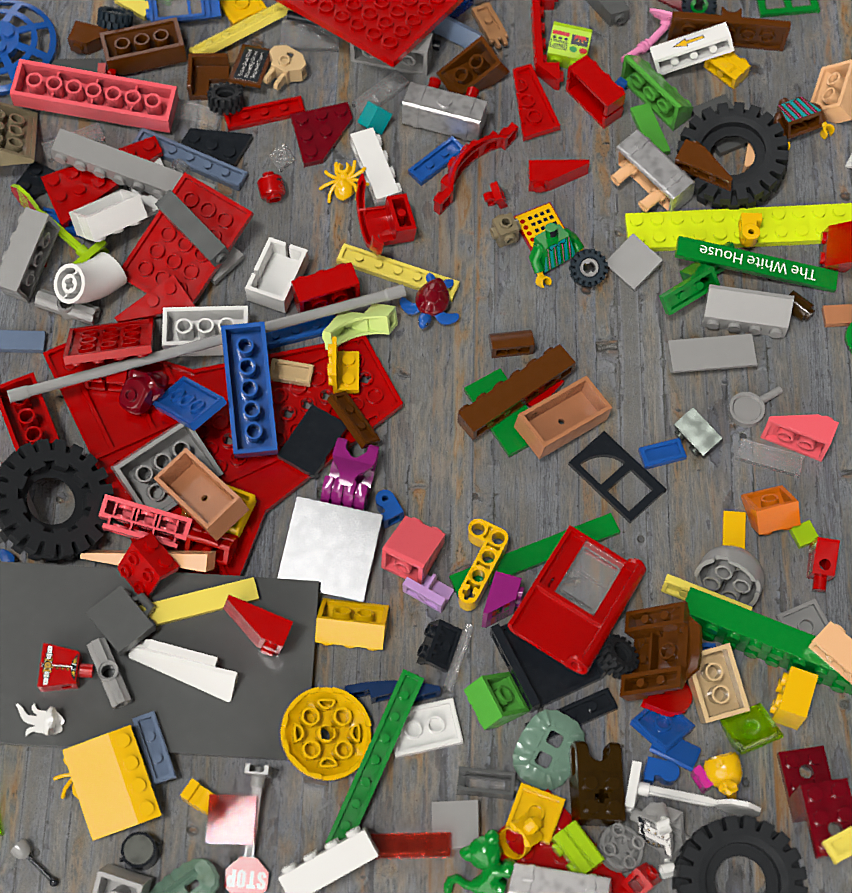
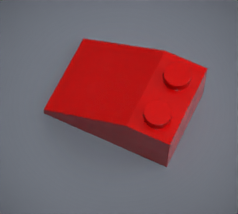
M852 221L828 226L821 233L820 243L823 244V252L819 254L818 263L822 264V268L846 273L852 268Z
M228 595L223 607L227 614L254 645L261 648L260 651L268 656H273L274 654L278 656L284 646L293 621Z

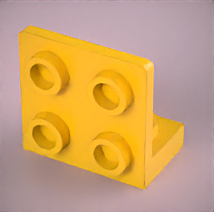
M332 336V344H328L329 386H333V394L343 391L359 393V351H338L337 336Z

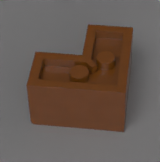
M188 53L187 90L189 100H208L207 91L210 88V84H219V82L226 84L229 80L230 64L228 53Z

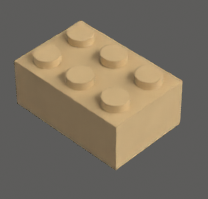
M730 643L703 650L700 669L688 679L701 724L750 711Z

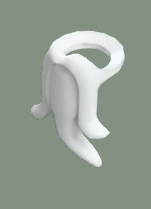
M16 704L23 721L35 726L26 730V736L32 732L54 735L63 731L62 725L65 721L56 711L55 707H49L48 711L38 710L35 704H33L32 711L37 716H31L26 714L21 705Z

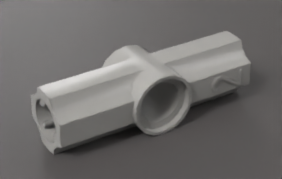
M45 289L38 290L35 296V307L60 314L65 320L75 319L94 325L99 319L100 308L88 303L66 304L60 301L56 293Z
M98 638L91 641L86 646L112 708L116 709L126 706L132 700L106 638ZM110 668L115 670V674L112 677L106 678L103 676L105 670Z

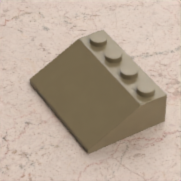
M0 102V166L34 163L37 112Z

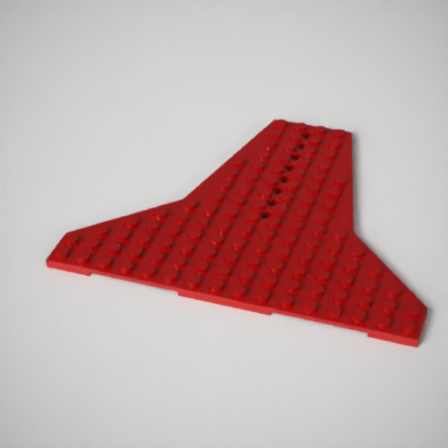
M366 335L342 343L338 346V351H359V393H348V395L374 430L403 407V402ZM66 343L43 352L54 379L84 371L85 362L80 366L64 364L63 355ZM325 343L268 354L269 370L272 358L314 365L310 387L271 381L278 453L308 411V409L303 408L304 402L313 403L316 407L340 419L330 403L322 399L324 393L328 395L333 394V386H329L328 350L325 349ZM135 355V356H128L126 359H130V358L136 357V355ZM160 361L134 368L137 371L146 373L153 371L163 372L168 379L167 389L185 376L224 397L227 404L195 431L223 472L219 478L227 485L254 494L256 504L237 540L235 555L227 566L215 562L214 569L207 572L179 568L177 572L242 576L266 513L312 477L278 459L277 454L234 459L233 444L224 443L226 442V437L232 439L225 363L191 369L168 361ZM365 375L366 378L370 377L371 379L368 383H362L361 377ZM84 382L60 388L89 453L98 460L95 464L96 468L104 467L109 476L105 479V483H112L114 492L112 496L134 502L110 467L177 424L178 421L157 410L153 404L145 413L140 415L127 412L119 404L121 392L109 391L110 383H106L105 390L86 389ZM288 410V412H294V414L290 418L283 417L285 415L284 411ZM347 430L342 438L348 440V449H350L357 442L349 430ZM333 452L331 453V455L329 456V458L327 459V461L325 462L320 471H322L325 467L332 463ZM179 505L167 511L193 519ZM194 519L192 521L190 530H192L193 526L197 523ZM123 523L125 527L130 528L129 524ZM136 526L133 527V529L144 531L149 534L152 533V531L146 530ZM155 532V536L174 540V537ZM130 538L131 542H134V541L137 540V539ZM176 540V544H178L177 551H185L186 543ZM165 548L167 551H175L172 549Z

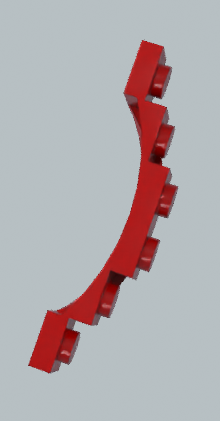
M512 122L508 127L502 128L499 134L492 131L488 136L485 135L479 140L473 139L469 144L467 143L462 147L461 152L456 157L453 156L447 164L448 174L442 178L440 182L441 191L433 199L434 211L437 214L441 215L453 203V186L467 166L490 151L498 148L506 150L517 139L518 126Z

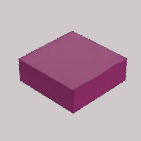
M699 765L692 770L690 776L701 793L704 794L709 791L714 784L708 779L702 766Z

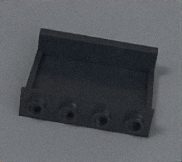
M499 623L490 627V636L531 713L603 679L606 669L603 670L601 668L603 664L598 663V657L595 658L586 674H578L515 635L508 628V623L501 627Z

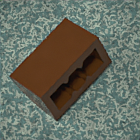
M532 330L492 333L488 335L492 358L530 355L534 353L535 344Z

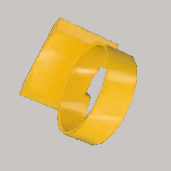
M522 815L511 822L510 826L501 830L499 844L502 852L508 858L519 860L530 852L532 846L544 839L539 831L541 827L539 818L536 816L529 818L526 815ZM507 829H512L522 834L525 839L523 855H519L509 848L505 838Z

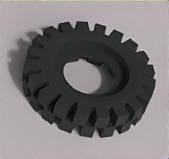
M725 102L717 104V111H713L710 106L702 110L701 118L695 115L689 121V128L684 127L680 134L677 154L686 139L701 143L702 146H705L711 152L715 143L726 137L745 139L752 145L755 152L754 162L748 170L741 174L730 175L733 178L731 192L687 174L695 181L693 195L697 194V201L703 205L710 201L712 202L713 209H722L723 205H728L729 210H739V205L744 204L746 209L756 207V200L759 199L761 203L765 202L770 198L771 191L776 192L781 186V179L785 178L788 165L787 136H783L784 129L779 122L774 124V116L767 111L761 115V108L751 104L749 110L744 109L745 103L734 102V108L729 109L728 103Z
M48 439L37 440L33 445L29 442L21 446L16 452L14 451L0 466V537L4 542L10 540L13 543L11 549L21 554L25 551L28 553L27 558L35 561L45 558L46 563H57L60 559L67 561L75 558L78 554L88 550L103 536L102 533L105 531L102 528L103 523L107 524L108 522L100 519L98 516L105 494L110 496L114 494L112 483H105V479L109 477L104 467L96 468L95 464L98 460L91 453L85 457L82 455L84 448L76 444L67 447V441L55 439L52 443H49ZM43 478H55L64 482L70 488L75 499V507L69 519L60 524H46L34 517L28 507L27 495L30 487L36 481Z
M737 815L723 817L702 826L692 834L691 838L685 841L680 849L682 851L680 856L676 857L674 869L676 870V876L672 877V889L677 890V893H717L714 882L716 871L724 860L733 856L747 857L761 868L766 881L765 893H808V887H803V880L808 878L805 866L800 867L798 860L802 858L796 847L791 849L788 844L790 839L782 831L777 833L774 831L775 826L765 820L758 822L756 817L746 815L737 817Z

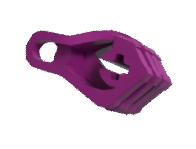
M338 437L333 450L329 476L325 475L320 501L329 503L332 500L331 504L341 506L343 503L345 507L352 508L354 505V509L364 510L370 496L379 458V447L369 445L367 452L356 458L352 457L348 452V440Z

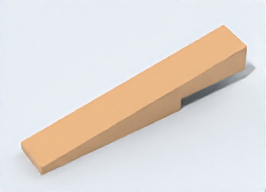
M88 550L80 554V559L119 565L127 550ZM168 551L179 564V568L207 572L215 567L216 551Z

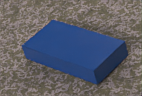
M680 438L638 449L645 469L686 460L687 457Z

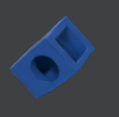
M379 491L375 498L376 508L383 515L382 525L386 529L402 521L404 511L391 491Z
M648 756L642 782L652 785L653 781L657 780L665 786L673 785L679 777V767L674 762Z

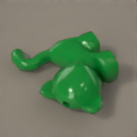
M490 829L484 836H479L470 845L463 847L459 851L465 861H469L476 868L482 869V872L471 881L466 880L459 874L448 876L443 884L444 893H452L454 884H459L462 888L473 893H504L507 880L502 877L510 878L516 860L507 858L502 863L500 862L502 848L499 844L500 838L496 830Z

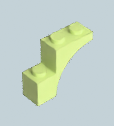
M375 303L364 313L351 311L338 313L323 330L322 339L325 342V349L328 350V344H332V336H337L338 347L350 339L364 335H390L398 325L396 306Z

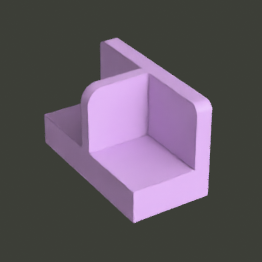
M436 574L432 576L427 575L422 585L409 577L403 582L404 593L440 613L454 593V589L437 580Z

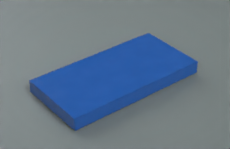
M185 376L169 387L162 397L153 402V406L157 410L193 431L227 404L224 397Z

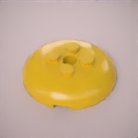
M316 687L300 694L286 709L281 723V742L286 756L300 772L318 780H337L350 775L359 768L371 742L372 725L365 708L353 695L335 687ZM321 729L328 731L329 740L321 738Z

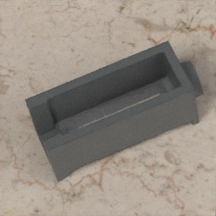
M459 766L456 795L499 798L512 801L513 795L517 794L519 790V780L515 779V772Z

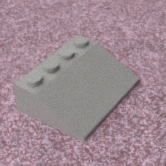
M179 422L110 467L135 503L166 512L178 504L163 491L153 478L185 448L194 454L216 476L219 477L223 474L196 431L189 429Z

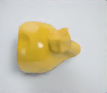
M733 751L706 759L704 771L708 779L714 784L713 786L718 788L719 792L725 794L728 799H736L743 773L738 754Z

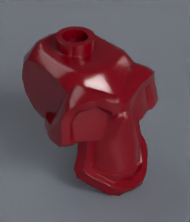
M135 369L129 370L128 378L119 396V404L127 412L134 415L145 413L154 401L163 396L167 389L168 379L166 375L161 371L146 373Z

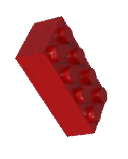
M33 372L0 384V410L16 451L29 442L33 445L37 440L48 439L49 443L59 439L42 394L10 403L7 390L38 383Z

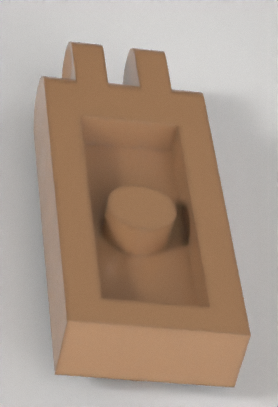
M487 2L472 8L471 13L490 44H494L496 49L501 48L500 42L504 47L507 46L508 34L491 4Z

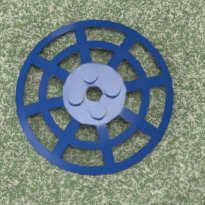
M0 0V6L12 5L10 10L0 9V14H6L2 21L0 20V62H3L5 66L0 68V75L8 73L13 83L19 60L12 64L10 58L20 50L26 52L20 59L29 60L33 55L42 59V63L51 64L57 54V35L48 16L37 7L18 0ZM22 7L40 15L45 22L32 23L27 16L18 11ZM16 16L27 25L16 28L10 22ZM48 28L50 45L48 52L45 53L36 48L38 43L37 30ZM31 31L30 46L21 43L19 34ZM12 83L0 86V96L10 94Z

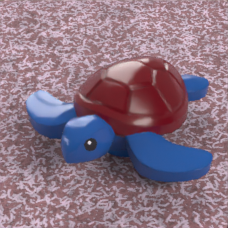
M428 273L426 275L427 283L418 290L415 303H411L404 297L400 299V306L406 314L412 316L421 312L418 318V325L421 329L429 326L432 316L444 326L454 324L459 319V314L457 313L450 314L444 312L449 305L448 289L452 288L454 284L452 279H445L443 281Z

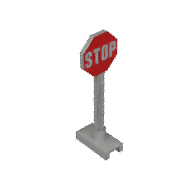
M245 763L244 773L251 776L250 787H252L245 854L226 868L224 887L229 893H264L268 888L269 872L254 855L262 788L265 785V778L273 777V768L269 765L254 767L249 763Z

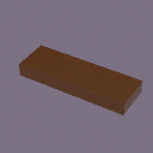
M343 391L331 394L327 401L361 449L368 448L369 445H378L381 439L348 393Z

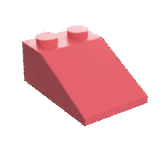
M819 414L770 416L760 438L822 462L831 445L839 422L834 421L829 416H821Z

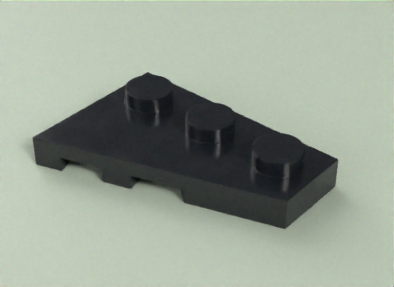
M190 128L181 144L236 167L253 140V135Z

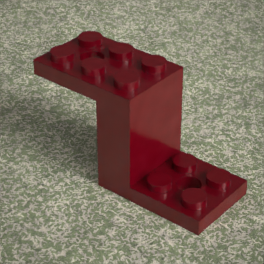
M824 745L778 752L777 758L792 822L807 821L815 859L830 857L822 845L823 841L833 836L829 833L828 826L836 824L840 831L852 826V794L848 778L832 780ZM801 767L810 769V778H804L800 775L799 770Z

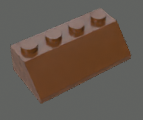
M177 17L99 33L108 70L116 69V76L187 62Z

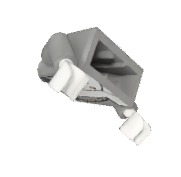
M651 802L643 810L635 808L631 813L630 820L639 825V835L643 837L645 843L659 853L662 863L659 865L660 876L662 879L673 877L675 865L672 862V858L685 843L683 812L668 807L663 802Z

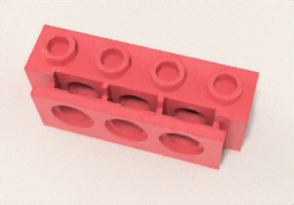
M107 494L104 496L98 515L100 519L108 521L107 524L103 523L102 526L103 530L137 540L149 534L133 529L136 526L152 531L154 536L155 532L174 537V540L155 536L165 548L175 551L178 548L176 540L186 543V537L190 532L193 519ZM112 520H115L118 522L129 524L130 528L111 522Z

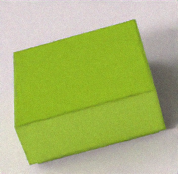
M810 520L789 530L798 549L810 545L819 537Z

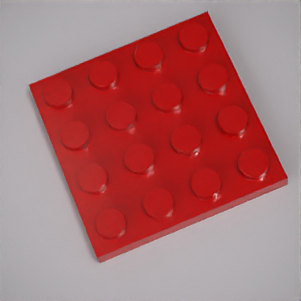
M154 317L70 328L63 355L64 364L80 366L84 362L102 363L106 359L124 360L128 356H148L153 350Z

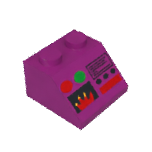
M495 571L483 611L481 627L487 628L514 613L515 607L520 605L523 598L524 587L521 586L522 578Z

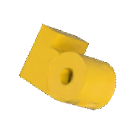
M741 213L738 226L739 240L743 246L753 247L757 243L760 236L759 228L762 223V213Z
M193 778L180 795L185 803L207 816L211 815L220 802L216 795L201 786Z

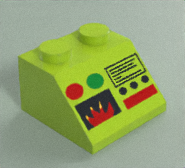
M554 21L547 52V62H559L560 67L568 69L570 65L585 55L589 56L593 30Z

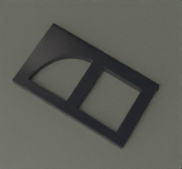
M605 431L568 463L583 480L629 523L634 521L667 490ZM599 457L612 458L621 462L623 465L602 484L581 466L584 462ZM631 471L651 492L628 511L608 491Z

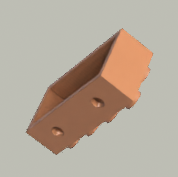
M586 375L518 414L514 428L535 455L541 459L606 421L612 406Z
M187 448L153 478L163 491L216 541L249 511L243 500Z

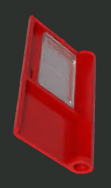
M569 525L508 622V628L515 635L578 674H586L646 573V567L640 559L631 558L626 560Z

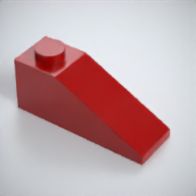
M529 160L528 192L541 193L551 191L587 175L589 160Z

